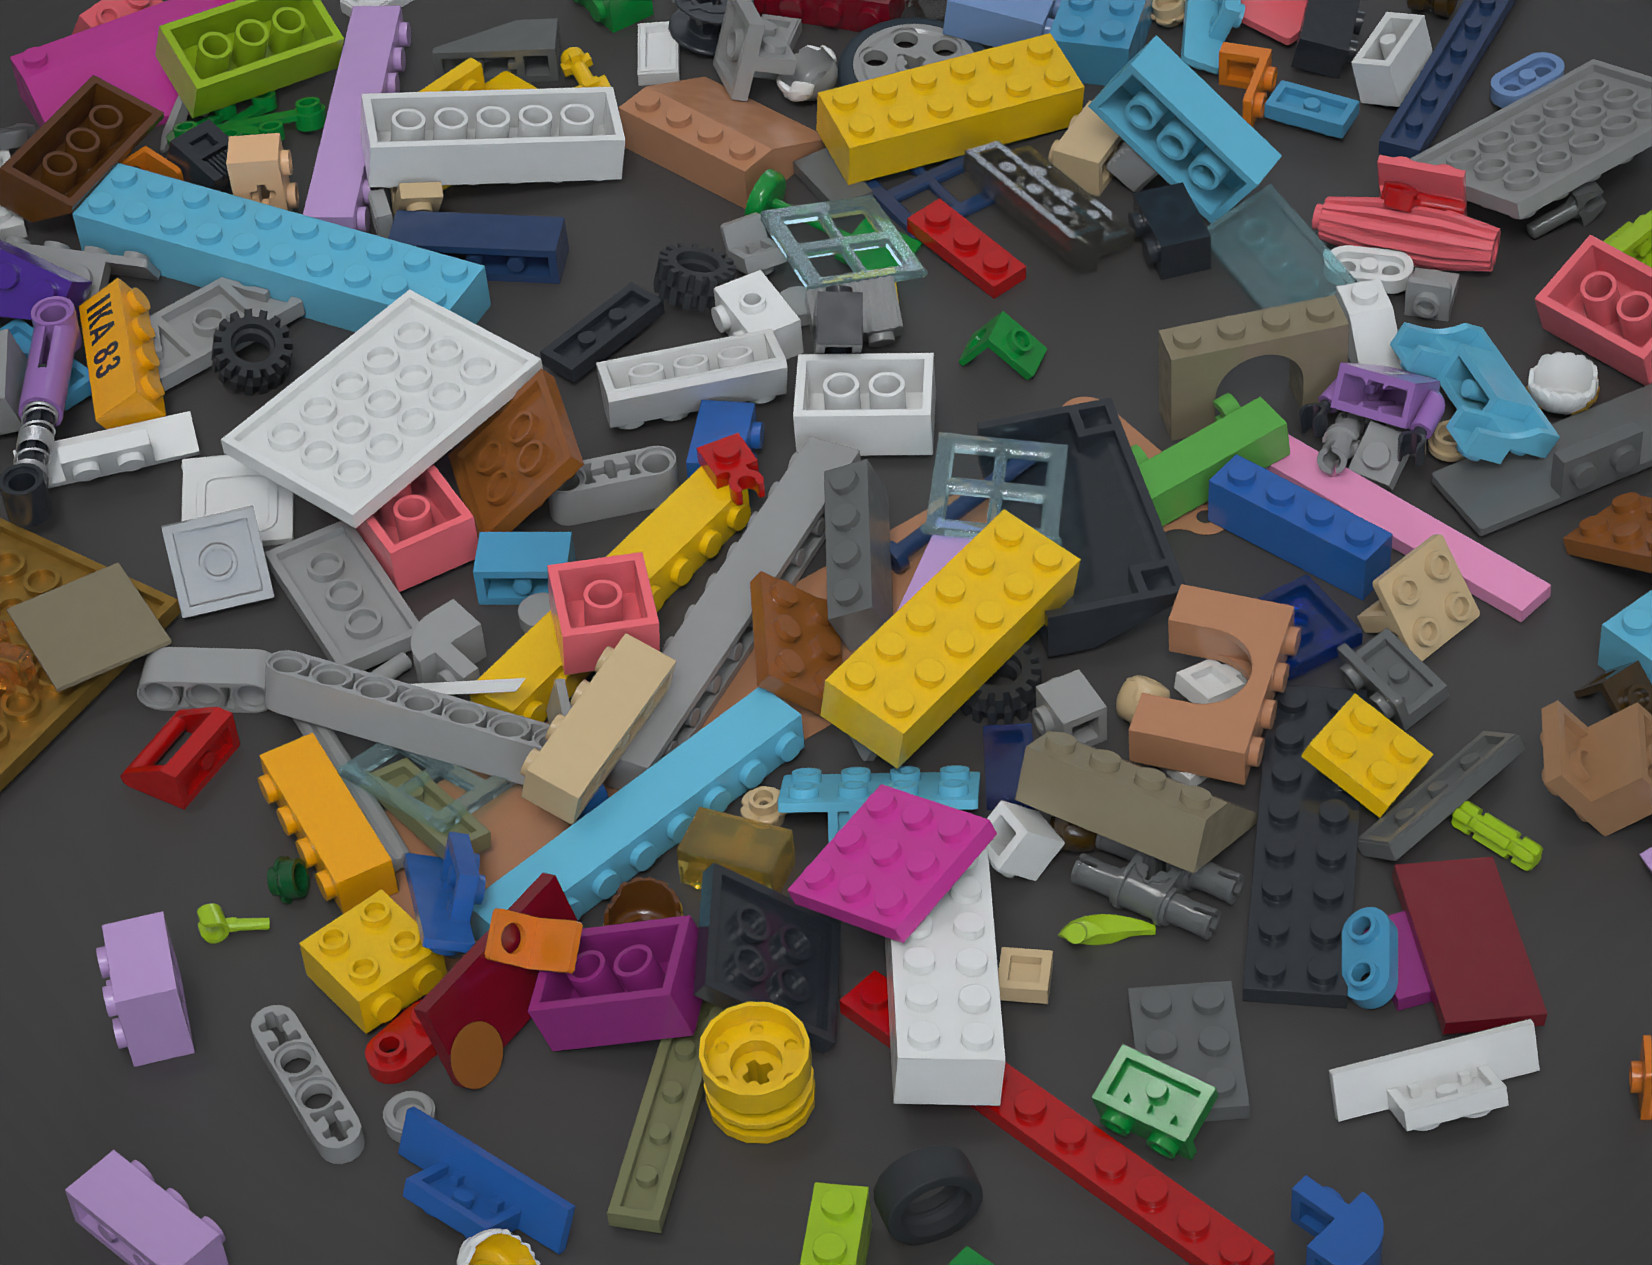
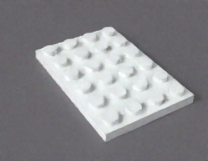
M409 289L221 439L223 451L228 456L352 527L357 528L511 400L527 381L540 369H543L542 361L535 355Z

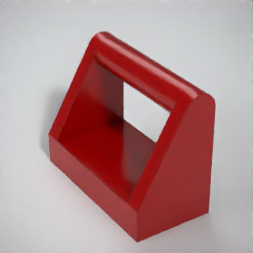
M217 706L178 710L120 775L121 780L124 784L135 790L185 810L240 746L233 713ZM184 731L192 734L166 765H155Z

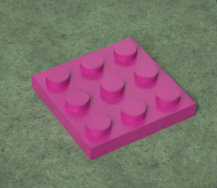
M880 784L812 863L805 868L804 872L787 891L797 905L904 943L993 840L997 832L989 819Z

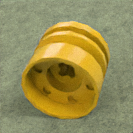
M745 1002L725 1009L709 1022L700 1038L698 1057L704 1080L706 1104L713 1122L727 1136L745 1143L768 1144L787 1138L801 1128L815 1107L816 1095L810 1039L803 1022L789 1009L770 1002Z

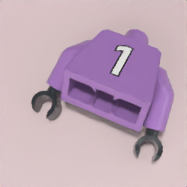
M1340 362L1337 377L1318 397L1319 403H1310L1301 407L1299 417L1302 433H1306L1310 428H1313L1316 438L1323 437L1327 428H1329L1327 414L1342 410L1410 429V431L1402 432L1398 437L1397 459L1401 462L1403 456L1415 454V466H1421L1426 460V439L1433 435L1445 411V401L1439 392L1440 381L1384 365Z

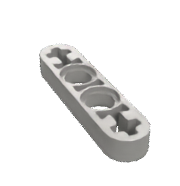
M283 1005L264 1007L256 1013L251 1022L257 1050L323 1159L333 1164H344L353 1161L361 1154L365 1145L362 1126L357 1114L296 1014L290 1008ZM277 1027L279 1031H284L286 1042L279 1046L277 1037L270 1029ZM304 1058L310 1061V1065L302 1072L288 1073L283 1070L284 1066L293 1059ZM322 1093L332 1097L331 1101L322 1108L311 1109L304 1105L306 1100L315 1094ZM335 1121L342 1136L348 1137L343 1141H338L336 1137L331 1136L329 1125Z

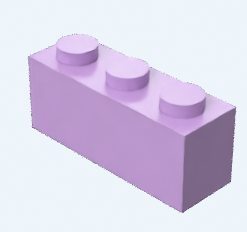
M112 1150L65 1189L75 1221L128 1265H229L222 1244L225 1241V1236L220 1227L211 1218L204 1216L200 1219L191 1212L188 1204L177 1191L172 1188H168L165 1191L157 1185L148 1169L137 1160L130 1163L115 1150Z

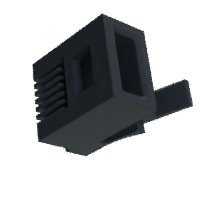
M211 120L204 121L170 141L167 160L181 169L185 182L233 195L226 165L229 137Z

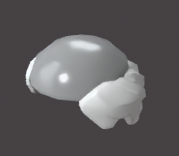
M807 45L800 49L799 53L794 54L798 60L794 76L779 74L776 78L777 85L783 92L784 97L793 102L816 101L818 92L833 89L838 79L835 53L825 45L820 46L821 48Z

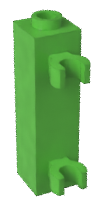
M1230 393L1220 396L1212 401L1215 408L1221 413L1215 417L1216 422L1148 459L1140 446L1137 444L1131 446L1162 526L1207 502L1209 480L1236 454L1263 468H1267L1290 455L1287 422L1261 396L1240 407L1237 400Z

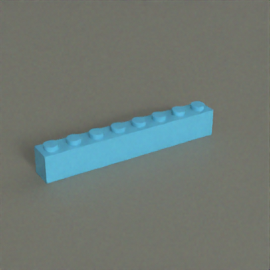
M760 687L756 688L485 889L482 904H474L470 925L474 939L478 941L489 930L492 913L495 908L508 910L543 872L556 875L577 920H579L583 914L600 901L614 895L622 883L627 882L640 871L647 870L657 858L677 843H682L688 839L694 830L713 816L721 814L731 802L747 790L757 787L768 774L784 762L794 759L800 750L805 747L802 715L773 693Z

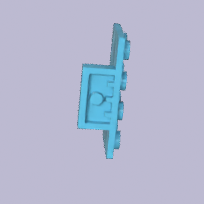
M962 765L945 766L940 768V772H920V769L917 767L900 766L898 769L896 767L892 768L890 773H871V770L865 767H850L843 769L841 774H821V770L817 768H800L793 770L792 775H785L783 777L777 801L778 812H828V839L830 842L880 784L959 810L978 809L980 772H969V768Z

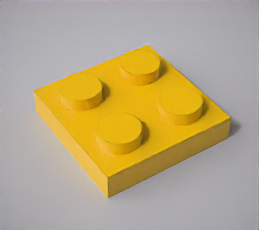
M1354 694L1310 742L1301 757L1381 818L1425 767L1433 753L1357 694Z

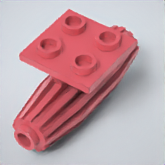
M1379 155L1377 161L1379 197L1328 196L1324 204H1317L1315 207L1312 229L1319 230L1318 237L1320 240L1336 246L1351 245L1402 251L1411 257L1416 267L1439 271L1491 272L1499 251L1500 228L1467 217L1466 170L1456 169L1447 164L1433 165L1416 162L1402 156L1389 157ZM1385 181L1405 183L1411 185L1419 192L1465 201L1464 213L1462 215L1451 210L1443 211L1414 206L1411 212H1405L1383 205L1384 200L1381 199Z

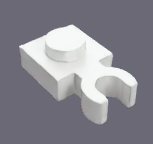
M1207 659L1177 672L1174 688L1192 703L1207 704L1232 697L1248 681L1234 667L1226 663L1222 665L1216 660Z

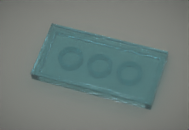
M1269 184L1207 226L1211 234V251L1261 310L1336 295V286L1358 282L1272 184Z

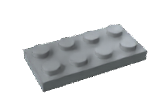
M341 520L264 552L268 568L329 661L364 671L390 660L400 652L406 653L411 651V635L419 621L356 528Z

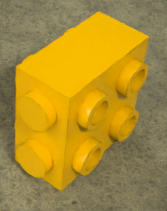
M382 889L299 943L307 976L365 1034L380 1024L392 1020L401 1010L422 996L427 995L447 974L444 955L434 953L429 948L422 946L417 922Z

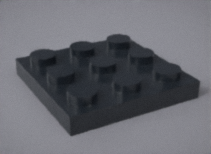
M714 862L702 875L693 995L723 1009L745 1002H770L789 1009L803 1022L810 1039L811 1048L824 1054L836 1042L841 921L797 905L792 898Z

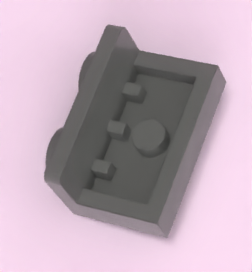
M1388 628L1384 629L1356 652L1346 643L1337 648L1343 665L1338 670L1348 686L1357 691L1361 688L1368 690L1367 694L1370 696L1368 700L1371 706L1386 718H1392L1404 731L1451 696L1448 686Z

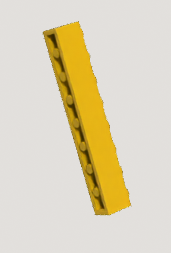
M701 466L606 557L638 552L643 553L656 611L658 612L664 602L680 586L686 585L692 575L709 558L716 556L721 546L734 533L746 526L751 517L748 489L742 490L743 505L737 506L731 501L729 485L717 489ZM550 610L477 679L526 678L517 691L469 694L470 700L477 704L544 723L555 679H565L568 697L570 698L579 684L595 671L564 675Z

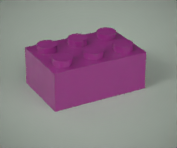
M691 915L582 929L574 972L569 974L539 971L528 1013L551 1050L561 1051L693 1036L703 999L693 995L698 927Z

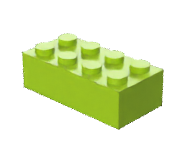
M236 0L159 26L155 56L192 118L337 69L341 58L344 37L321 0Z

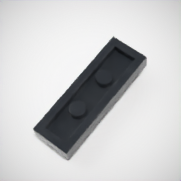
M630 282L541 350L542 365L569 381L576 382L594 368L597 362L603 361L665 313L663 300L637 284Z

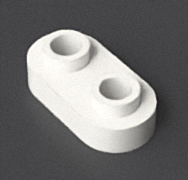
M1343 245L1332 249L1325 258L1326 280L1335 287L1380 278L1386 293L1395 294L1405 291L1408 278L1413 277L1414 264L1411 257L1398 250Z

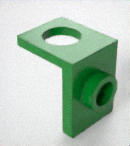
M1002 311L972 334L958 363L964 366L985 349L989 348L1021 376L1029 380L1035 375L1047 348Z

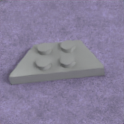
M221 277L150 315L151 326L155 332V337L153 338L155 351L160 361L158 366L160 381L164 391L212 366L213 360H211L215 329L219 330V323L224 318L229 322L231 313L237 311L240 318H243L244 309H252V316L259 317L260 309L268 311L267 320L270 321L276 315L281 319V328L305 315L303 301L291 296L288 302L276 300L270 297L268 289L257 286H244L238 281ZM249 341L238 344V346L235 348V352L243 349L244 347L252 344L253 342Z

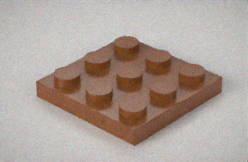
M540 369L516 392L511 400L484 421L448 455L462 502L474 516L478 538L479 532H512L515 527L534 510L541 507L550 495L567 480L571 479L584 465L555 378L543 369Z

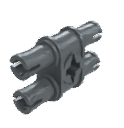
M1099 834L1096 837V848L1125 858L1130 863L1127 867L1124 866L1120 869L1083 853L1079 856L1080 861L1077 860L1071 873L1072 883L1108 897L1109 902L1114 908L1119 910L1126 908L1153 920V924L1159 927L1168 926L1169 924L1181 927L1206 940L1211 939L1212 932L1215 933L1220 922L1221 910L1192 900L1185 896L1186 893L1195 888L1232 905L1236 902V897L1239 898L1245 883L1244 874L1224 868L1211 861L1193 874Z

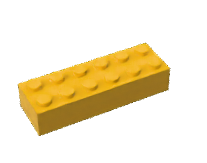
M1051 33L818 92L816 130L847 185L1068 128L1073 116L1079 115L1082 111L1085 87Z
M1004 509L825 680L820 716L898 769L1045 624V611L1061 608L1073 596L1081 559Z

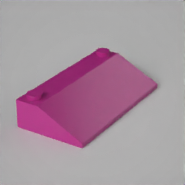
M168 0L11 56L10 60L20 97L41 127L92 75H95L164 112V118L156 127L166 124L178 93L155 56L159 26L236 0Z

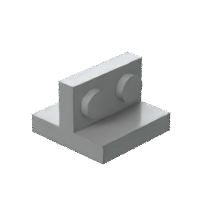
M728 0L713 65L731 100L747 101L754 71L794 76L798 60L778 25L762 19L752 0Z
M253 505L161 526L183 618L274 597Z

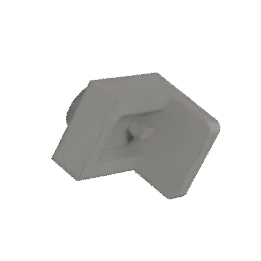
M755 212L723 223L720 226L727 257L734 261L733 265H736V269L748 275L761 270L764 275H767L775 270L774 266L787 262L784 246L767 237L761 214Z
M1370 421L1348 469L1380 487L1393 491L1408 457L1412 456L1415 458V454H1407L1403 456L1401 462L1397 459L1398 437L1402 432L1410 431V429L1387 423L1384 426Z

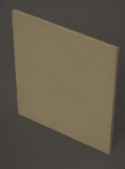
M119 562L6 609L57 692L172 644L170 637Z

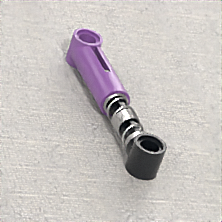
M61 296L44 298L38 301L31 310L34 329L18 408V415L22 426L16 443L17 454L13 459V466L8 467L0 475V492L7 517L12 524L18 527L37 526L45 522L53 511L48 491V469L45 465H48L51 461L54 435L56 433L55 427L60 425L63 420L74 354L83 343L74 304L70 299Z

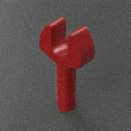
M1385 181L1381 194V199L1384 200L1383 205L1405 212H1411L1414 206L1443 211L1451 210L1463 215L1465 209V201L1419 192L1411 185L1400 182Z

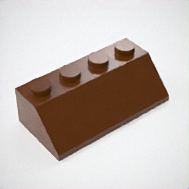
M92 75L0 167V205L32 223L72 213L118 163H121L164 118V112Z

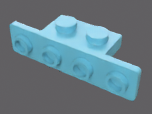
M1185 0L1181 59L1195 69L1219 74V50L1231 28H1238L1245 13V4H1242L1241 0Z

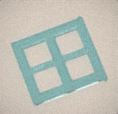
M873 195L761 211V222L805 286L806 291L836 284L842 285L854 281L859 282L871 278L877 279L889 275L894 277V282L925 278L928 274L927 269L921 265ZM864 214L875 230L873 233L844 237L832 218ZM818 220L830 239L798 244L786 225ZM887 247L899 264V266L867 271L855 251ZM841 254L854 272L821 277L809 258Z
M939 432L926 523L921 525V531L929 535L973 539L1001 512L1002 500L1043 504L1041 528L1034 529L1061 546L1062 539L1058 537L1068 445ZM955 453L995 457L992 481L952 477ZM1007 458L1048 462L1046 485L1036 486L1004 482ZM949 494L990 498L987 523L946 519Z
M381 743L375 744L337 769L338 774L342 778L435 831L445 833L449 828L460 822L461 817L467 812L472 814L517 784L509 781L508 778L492 775L484 780L457 764L415 754ZM398 753L426 768L399 787L393 786L370 772ZM439 776L467 791L439 811L410 795Z

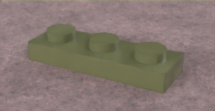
M407 757L366 775V784L378 802L442 859L449 832L469 834L474 853H479L491 847V832Z

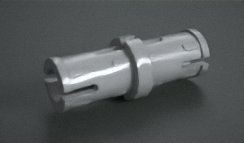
M1341 411L1335 420V424L1327 428L1322 438V443L1325 444L1317 456V463L1322 471L1332 474L1335 468L1337 474L1344 470L1347 460L1355 455L1360 444V440L1357 439L1365 427L1363 416L1349 413L1347 418H1345L1347 413Z

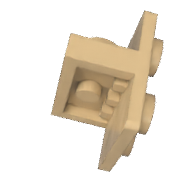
M1435 534L1373 581L1372 584L1379 600L1357 617L1365 633H1379L1388 628L1423 661L1477 619L1480 611L1443 535Z

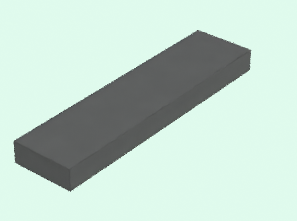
M1483 731L1358 837L1357 846L1361 855L1392 861L1398 860L1526 750L1520 735L1493 731Z

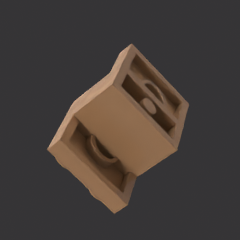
M1558 700L1541 709L1542 731L1540 733V740L1543 746L1544 758L1542 780L1552 795L1559 796L1574 809L1577 816L1583 822H1589L1604 837L1652 814V715L1637 702L1589 727Z

